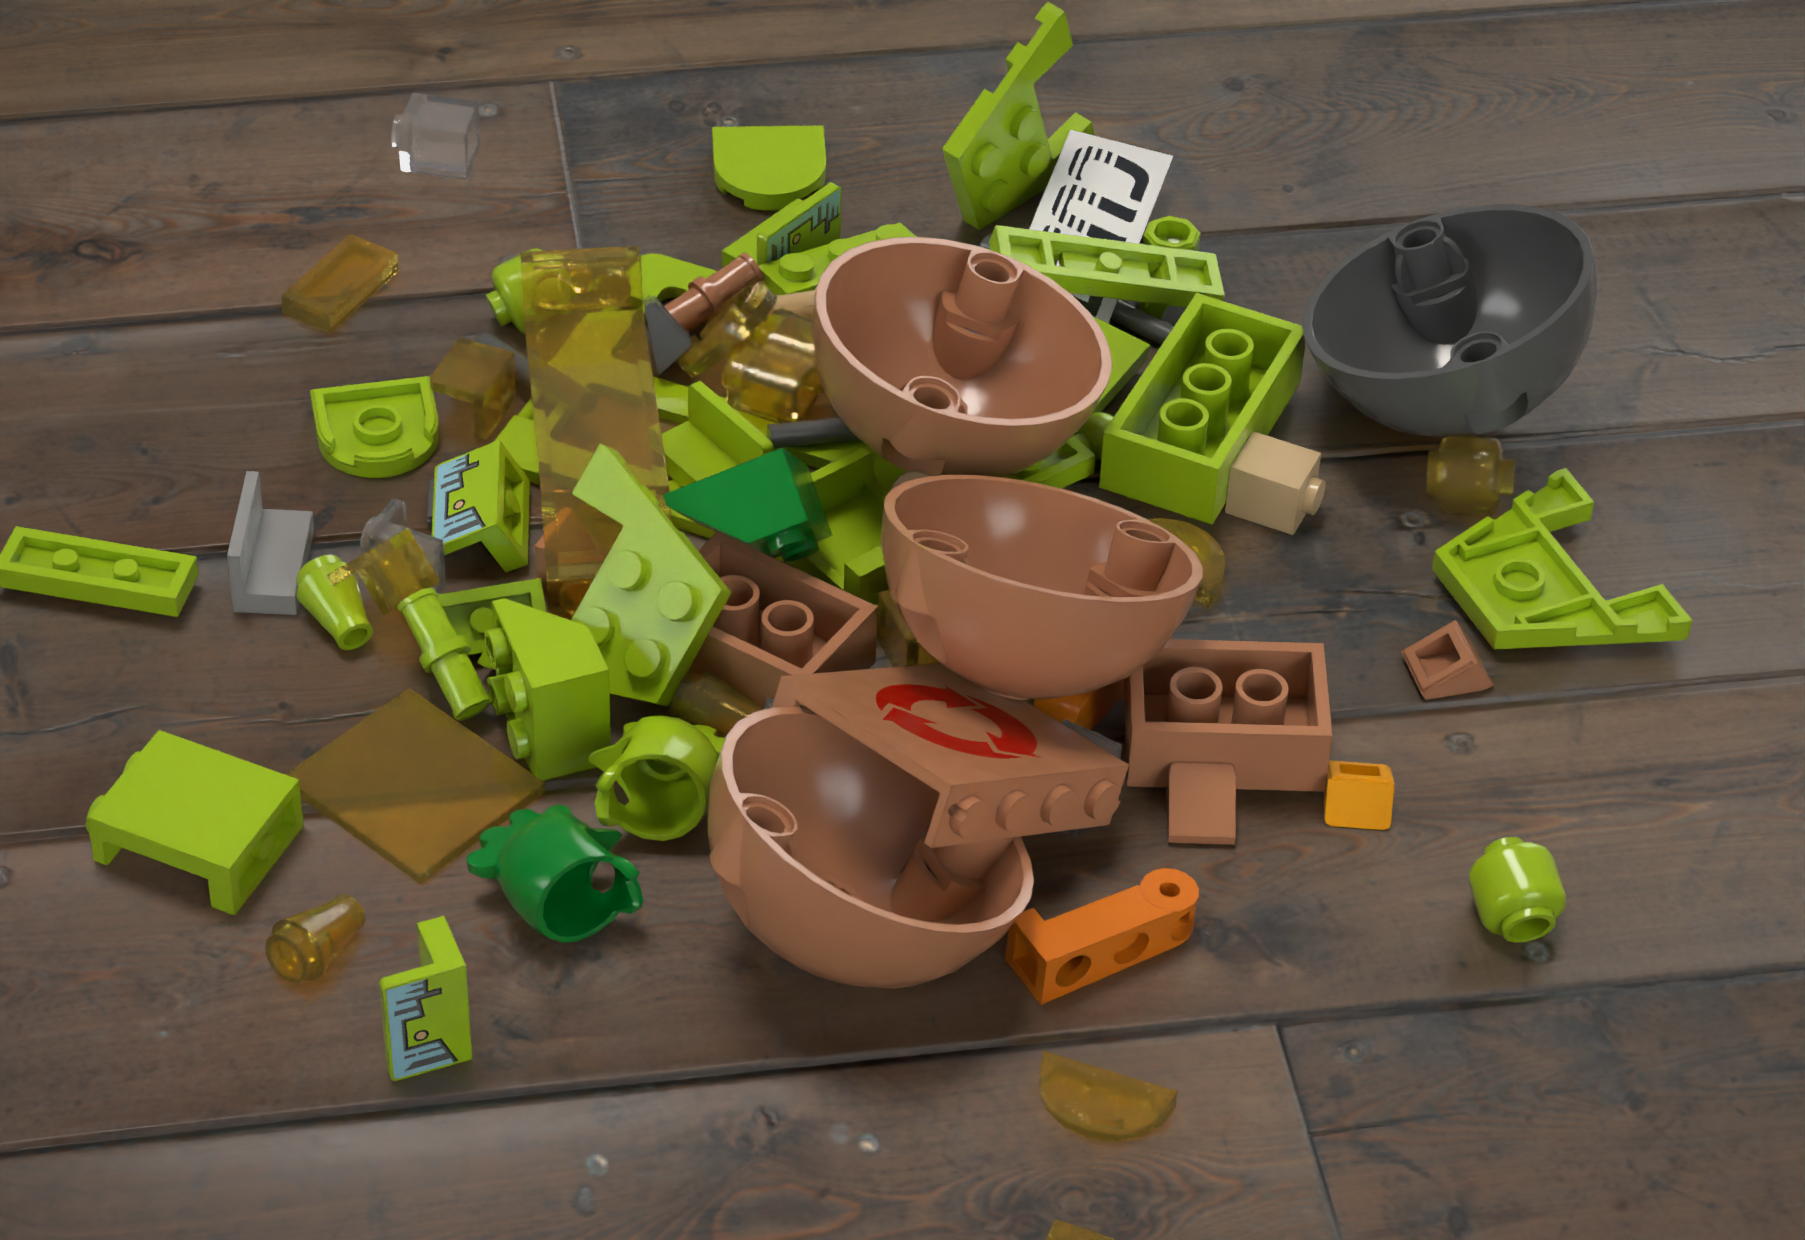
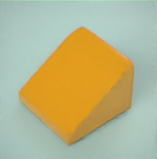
M1329 760L1324 791V818L1326 824L1335 827L1375 830L1389 829L1395 786L1391 768L1385 764Z

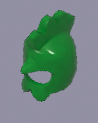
M565 805L551 806L542 814H538L531 809H521L512 812L509 816L510 826H494L484 830L479 836L481 849L474 850L466 858L470 873L480 878L498 879L506 898L514 910L533 930L561 943L583 940L599 932L620 912L632 914L641 909L643 904L641 886L637 881L640 872L633 863L610 852L611 848L621 839L622 834L618 830L590 827L573 817L572 812ZM599 861L609 862L613 865L615 871L612 888L605 893L597 891L591 886L592 876Z

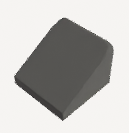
M648 295L643 300L657 373L661 374L691 347L692 341L689 333L654 295L652 297Z

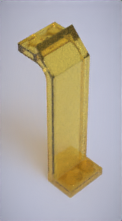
M640 246L520 252L524 333L543 522L547 612L569 620L575 614L623 528L622 524L572 494L600 443L620 453L627 462L625 464L640 484L645 485L659 502V508L672 523L671 509L666 506L663 494L669 492V482L643 314Z

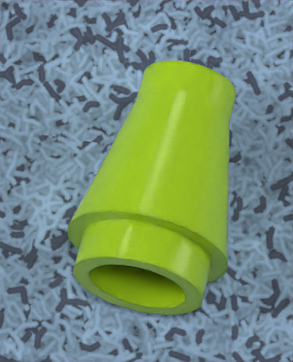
M335 555L320 556L306 563L296 576V584L298 586L296 597L298 601L334 637L339 648L352 650L364 645L372 637L373 628L367 619L354 568L350 564L342 562Z

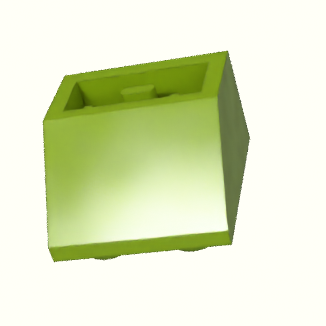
M505 598L492 601L493 629L485 630L484 637L487 654L492 667L496 669V676L487 678V688L493 700L491 705L497 716L506 714L508 718L507 735L514 757L517 760L526 759L536 783L596 768L587 759L589 755L594 751L611 746L609 669L589 627Z

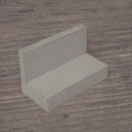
M246 471L227 553L233 612L297 615L299 601L296 597L298 588L296 576L299 570L308 563L314 534L313 511L263 509L259 472Z

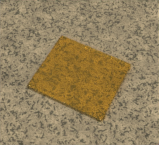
M410 688L400 693L285 774L299 779L302 799L419 884L476 844L484 830L500 826L509 819L512 812L525 808L546 792L545 782Z

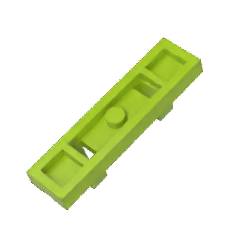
M1000 225L995 226L989 240L990 250L1028 265L1052 279L1069 293L1137 301L1141 310L1159 319L1162 318L1168 306L1187 308L1196 293L1221 301L1225 296L1215 253Z

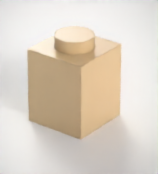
M1252 431L1230 466L1225 513L1294 535L1306 513L1315 515L1323 499L1326 482L1318 478L1321 453Z

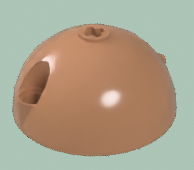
M899 237L867 242L847 250L834 259L822 273L816 289L812 314V340L817 371L830 403L841 421L855 436L889 463L906 471L920 470L930 476L980 475L1006 477L1014 475L1050 457L1086 423L1109 383L1112 369L1110 348L1102 329L1091 313L1072 294L1052 279L1024 263L986 248L947 239L926 237Z
M940 475L906 481L894 487L885 496L880 542L887 583L903 621L917 641L942 665L969 682L1004 698L1039 700L1079 695L1127 678L1162 650L1189 612L1203 578V566L1197 555L1183 541L1169 531L1121 507L1065 489L1002 477Z
M773 707L754 712L738 721L726 736L710 782L707 824L711 865L717 873L725 896L746 928L781 958L812 975L849 986L895 989L916 986L956 972L1004 936L1030 901L1034 884L1031 860L1021 837L930 848L924 844L940 793L807 707Z

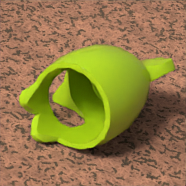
M649 716L640 719L638 722L625 724L623 726V736L616 744L594 751L587 758L592 765L604 771L595 785L598 789L595 809L600 824L607 827L619 825L625 831L643 839L666 841L684 836L695 828L708 812L710 782L726 738L717 737V730L710 726L692 725L675 717ZM615 781L624 789L629 799L625 806L618 802L613 786Z

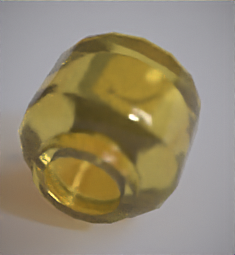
M1446 436L1442 439L1438 450L1429 449L1426 497L1436 498L1438 509L1445 514L1491 516L1497 512L1500 506L1501 495L1513 496L1515 459H1503V448L1500 441L1496 438Z

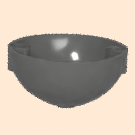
M1492 204L1465 207L1427 216L1397 227L1363 245L1342 260L1323 278L1312 293L1304 310L1302 330L1305 342L1327 381L1351 406L1381 425L1398 432L1437 438H1457L1487 434L1515 423L1538 407L1567 380L1576 367L1588 342L1593 326L1597 299V273L1594 251L1589 237L1578 224L1561 214L1544 208L1513 204Z

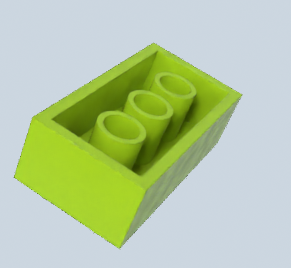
M1196 293L1104 431L1099 488L1213 525L1226 504L1229 471L1233 461L1252 431L1268 436L1301 382L1306 344L1302 325Z

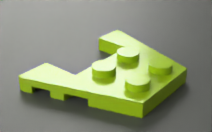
M1047 2L1036 15L1035 19L1042 25L1028 45L1025 47L1017 42L1005 59L1009 72L994 93L987 89L982 91L942 148L962 219L978 230H981L1046 189L1070 130L1095 136L1092 122L1075 112L1047 139L1034 83L1073 46L1065 11L1050 2Z
M600 443L572 494L619 522L623 528L571 620L589 627L609 669V689L611 695L668 706L730 597L731 591L686 535L675 528L659 508V502L645 485L640 484L625 464L627 462L620 453ZM485 647L477 663L486 668L494 669Z
M1567 468L1557 470L1548 476L1547 486L1535 494L1527 490L1513 499L1512 509L1495 520L1487 516L1434 551L1433 572L1493 649L1681 641L1689 638L1692 619L1663 584L1610 600H1605L1550 533L1591 520L1594 501Z

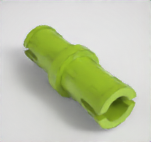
M426 588L411 594L402 600L397 607L407 621L423 653L419 657V661L426 673L433 672L453 710L454 718L457 721L465 720L484 711L492 704L493 700L487 694L468 657L471 647L466 637L463 635L457 636L437 598L438 594L435 589Z

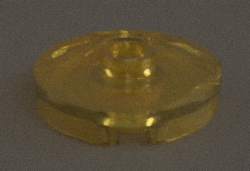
M757 282L756 285L754 284L751 287L746 286L708 317L709 321L700 333L701 341L695 335L693 337L690 336L692 341L691 347L675 362L689 377H696L725 356L731 358L751 341L755 335L752 331L769 314L776 304L778 297L764 282Z

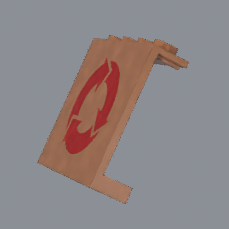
M941 663L781 676L772 708L804 706L939 792L940 795L924 842L930 848L1109 825L1112 815L1121 802L1118 798L1129 768V764L1025 700H1014L992 694L986 689L969 682Z

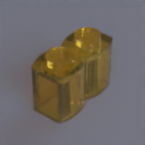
M779 308L766 321L760 320L752 332L750 342L739 354H731L725 364L722 374V385L727 388L728 405L735 410L777 424L800 422L805 419L818 395L825 392L816 367L811 317Z

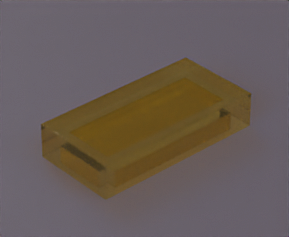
M349 234L281 295L283 314L331 334L399 271L398 253Z

